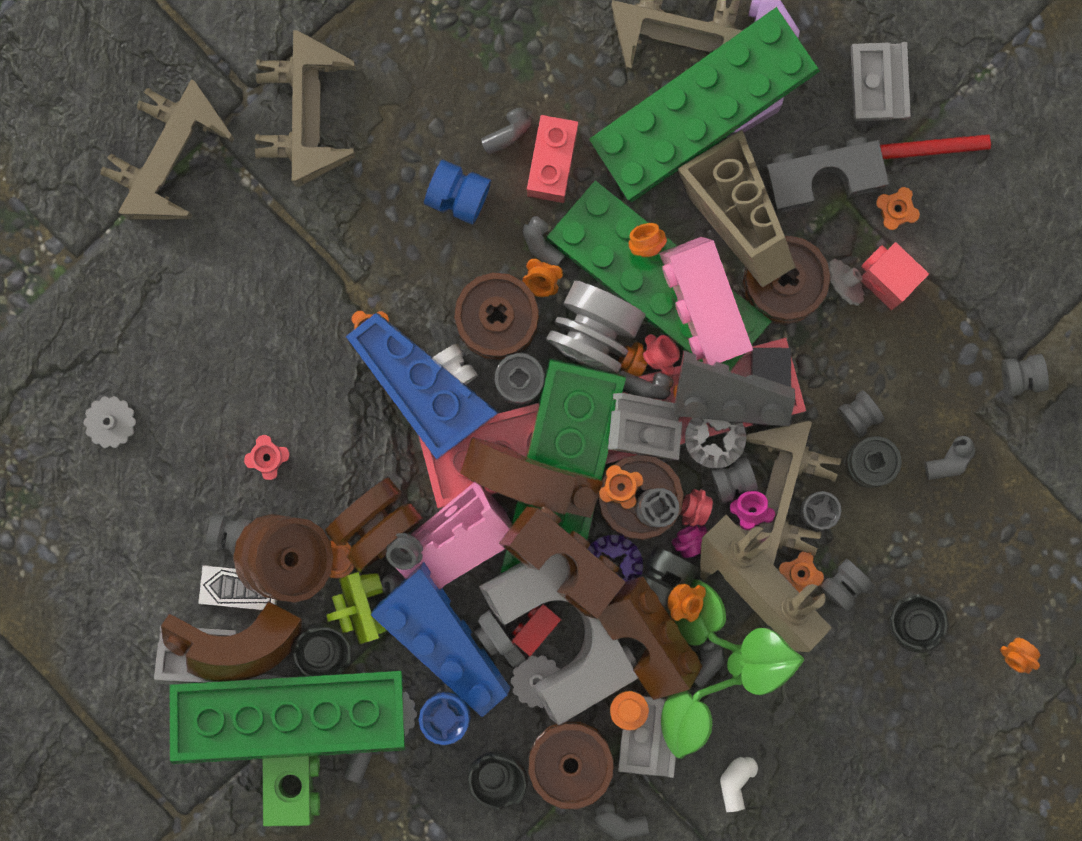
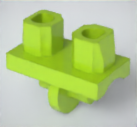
M359 572L340 578L339 582L343 594L332 597L336 612L327 614V621L339 619L343 633L355 630L359 644L378 639V634L387 630L371 616L372 612L367 598L383 593L379 575L366 574L360 576Z

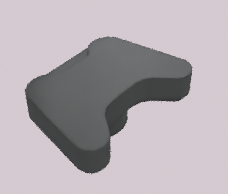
M490 610L479 617L478 622L481 626L474 632L491 656L499 651L501 655L505 656L512 667H517L526 661L524 655L516 644L512 642L509 634Z

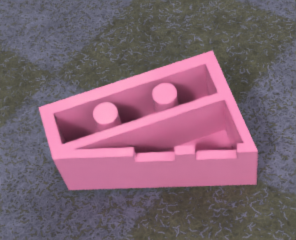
M699 237L660 252L659 255L664 264L662 270L668 286L670 288L673 287L678 302H675L677 312L682 323H688L693 337L688 340L693 354H696V360L702 359L703 363L713 366L715 362L721 363L752 351V345L714 240Z
M474 482L411 534L422 544L423 551L421 553L423 558L420 563L414 565L411 569L397 570L406 579L424 562L431 571V579L438 589H441L454 579L503 551L505 548L499 542L512 527V523L506 511L485 487Z

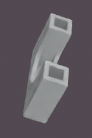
M560 554L551 556L540 570L527 568L520 562L482 584L479 588L495 618L506 625L545 602L554 600L567 601L557 593V590L567 577V563ZM579 610L578 612L582 617L585 631L580 652L567 666L533 685L549 718L558 725L638 679L633 671V667L637 665V662L630 649L626 645L621 647L618 639L612 640L599 619L585 616Z

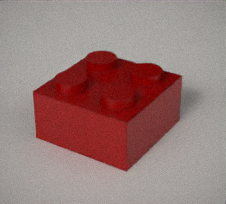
M545 604L533 608L527 614L530 618L525 625L520 623L512 632V635L515 636L512 642L529 656L534 653L561 621V618Z

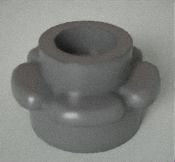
M405 533L396 534L397 538L386 547L387 560L397 569H411L414 565L421 562L423 546L412 535Z

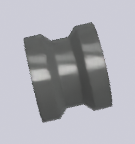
M863 390L855 395V400L852 403H844L837 408L846 425L858 438L863 437L867 433L868 427L873 424L879 425L885 420L878 406Z

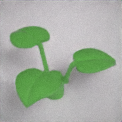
M694 579L690 585L692 588L701 585L706 590L705 597L703 598V607L698 618L694 622H689L682 618L679 621H675L686 642L690 645H702L709 638L712 643L731 650L733 654L728 658L727 667L733 677L695 692L693 696L689 691L669 695L666 699L661 713L662 733L668 748L679 759L701 749L712 732L711 712L706 704L699 702L704 696L733 685L742 684L752 694H769L786 683L804 661V658L794 651L779 634L768 628H757L751 631L744 639L742 645L733 644L719 638L714 632L720 630L725 624L726 612L724 604L712 587L698 579Z

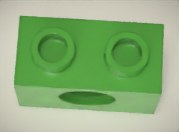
M319 756L263 759V826H306L312 824L314 816L320 815V793L313 792V777H319L320 773ZM286 775H295L300 779L302 789L299 794L290 795L285 792L282 781Z

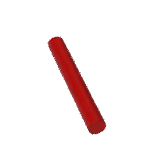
M988 134L880 145L883 160L990 150L991 139Z

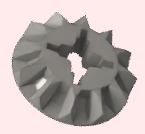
M692 418L685 432V444L689 454L697 463L708 468H723L734 463L743 453L747 438L743 422ZM707 423L716 431L730 429L722 439L726 452H723L721 447L718 448L716 444L706 445L705 447L701 446L710 436Z

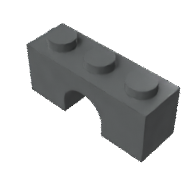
M860 137L845 142L846 147L831 150L830 145H824L808 150L809 155L794 159L793 153L773 157L771 159L772 164H767L764 174L775 213L779 214L810 207L815 201L812 191V179L822 173H830L837 176L844 185L847 198L883 191L889 185L879 140L868 142L867 137Z

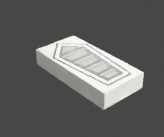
M213 566L202 567L198 604L263 610L268 601L277 605V600L258 596L245 588L236 574V569Z

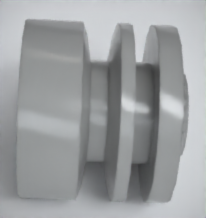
M574 281L564 301V306L577 316L575 320L557 317L555 324L568 332L566 336L550 331L546 341L555 346L565 357L585 367L618 374L622 364L608 356V354L612 353L626 357L628 350L615 341L617 335L635 339L646 314L630 303L602 289L580 281Z

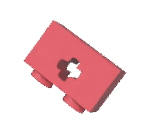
M545 115L540 116L527 185V197L564 203L578 131L577 121Z
M896 242L888 250L881 245L861 265L866 271L862 275L861 282L890 310H893L902 303L929 275Z

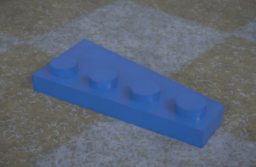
M375 313L346 336L436 459L441 458L499 414L497 410L380 314Z
M423 562L374 608L371 616L483 717L508 695L510 686L486 651L477 646L471 637V629L464 619L460 621L449 605L451 600L442 588L438 589L430 577L431 571Z

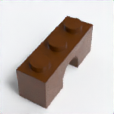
M543 506L541 509L526 507L499 544L527 568L540 570L551 556L560 554L567 563L568 573L557 593L585 616L598 619L625 584V581L616 574L619 568L605 556L600 555L597 558L587 550L590 543L575 531H571L568 534L559 526L562 520L547 507Z
M644 577L625 582L600 615L599 621L612 640L630 637L639 640L647 647L633 671L653 700L690 690L703 667L697 654L692 651L680 633L677 624L670 618L660 603L657 594L650 588Z

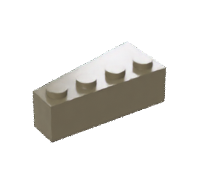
M742 130L678 168L689 199L762 287L795 268L786 238Z

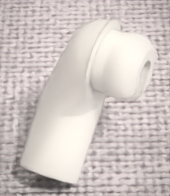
M739 757L733 760L721 776L720 783L726 812L745 809L741 788L750 777H755L758 772V765L751 757Z

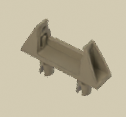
M612 0L611 10L626 69L632 70L637 44L642 43L639 40L640 35L647 36L651 40L698 51L713 52L743 31L735 26L741 0H732L729 8H726V0H717L713 21L708 22L666 13L661 9L663 0H640L639 4L635 5Z
M293 30V57H290V61H256V66L259 70L271 71L256 74L257 84L290 83L291 87H293L292 132L289 135L256 134L255 140L258 144L271 147L255 149V156L257 159L289 158L292 161V182L295 187H300L355 158L353 148L334 149L318 147V145L320 144L321 80H319V72H335L337 70L356 71V65L353 60L297 30Z
M192 79L177 103L161 96L150 88L145 89L144 93L158 105L154 106L138 101V110L144 111L166 123L163 132L142 168L139 169L116 157V155L110 154L107 159L121 169V172L105 167L101 169L100 174L129 189V193L118 211L128 220L191 219L192 214L189 211L170 202L169 197L163 198L159 196L157 192L167 180L189 140L195 124L202 127L205 132L208 130L231 143L234 141L232 134L199 86Z
M810 421L747 434L746 442L768 448L769 452H772V450L779 452L777 460L774 461L765 494L768 500V508L775 511V518L770 523L762 522L759 524V527H762L763 530L757 537L758 540L771 536L770 547L762 553L773 565L777 550L781 549L782 546L815 556L818 548L801 541L800 538L818 540L821 538L822 532L788 524L789 520L786 519L797 476H801L803 472L835 482L838 475L820 465L840 466L841 458L808 450L809 446H806L812 424ZM737 525L745 535L749 533L750 530H744Z
M725 515L702 537L700 577L705 580L718 570L762 620L779 634L794 651L810 652L832 629L816 611V609L824 605L825 594L823 593L812 598L810 595L817 587L814 584L806 586L799 593L762 553L770 547L771 536L758 540L757 537L763 530L762 527H754L745 535Z

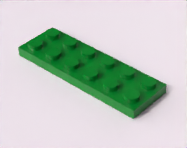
M775 7L592 136L589 140L626 198L632 203L677 172L679 167L713 147L815 76L820 70L781 12Z
M595 180L549 233L547 241L615 296L646 314L644 319L665 336L671 338L682 350L693 353L688 340L693 337L688 323L683 324L675 305L678 299L673 287L670 288L662 270L664 264L659 253L652 257H642L634 255L630 251V232L637 226L648 222ZM667 238V242L660 252L677 245ZM732 290L750 343L753 346L770 326L771 320ZM746 353L721 363L728 365L729 372H731Z
M550 359L527 457L556 468L602 480L609 451L611 413L615 411L616 400H613V394L623 392L626 377ZM517 500L511 522L512 525L526 507L541 508ZM554 512L562 520L559 526L568 534L571 531H575L587 540L593 514L591 518L568 512L566 514ZM506 549L499 575L520 563Z
M402 671L170 685V762L172 764L405 750Z

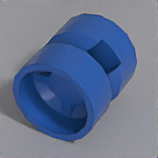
M442 159L429 184L424 205L442 213L450 209L453 212L454 218L474 225L484 205L492 180L474 172L464 175L462 167Z
M437 693L429 698L420 710V730L428 740L435 744L448 745L455 743L463 737L469 727L471 719L469 706L456 693Z

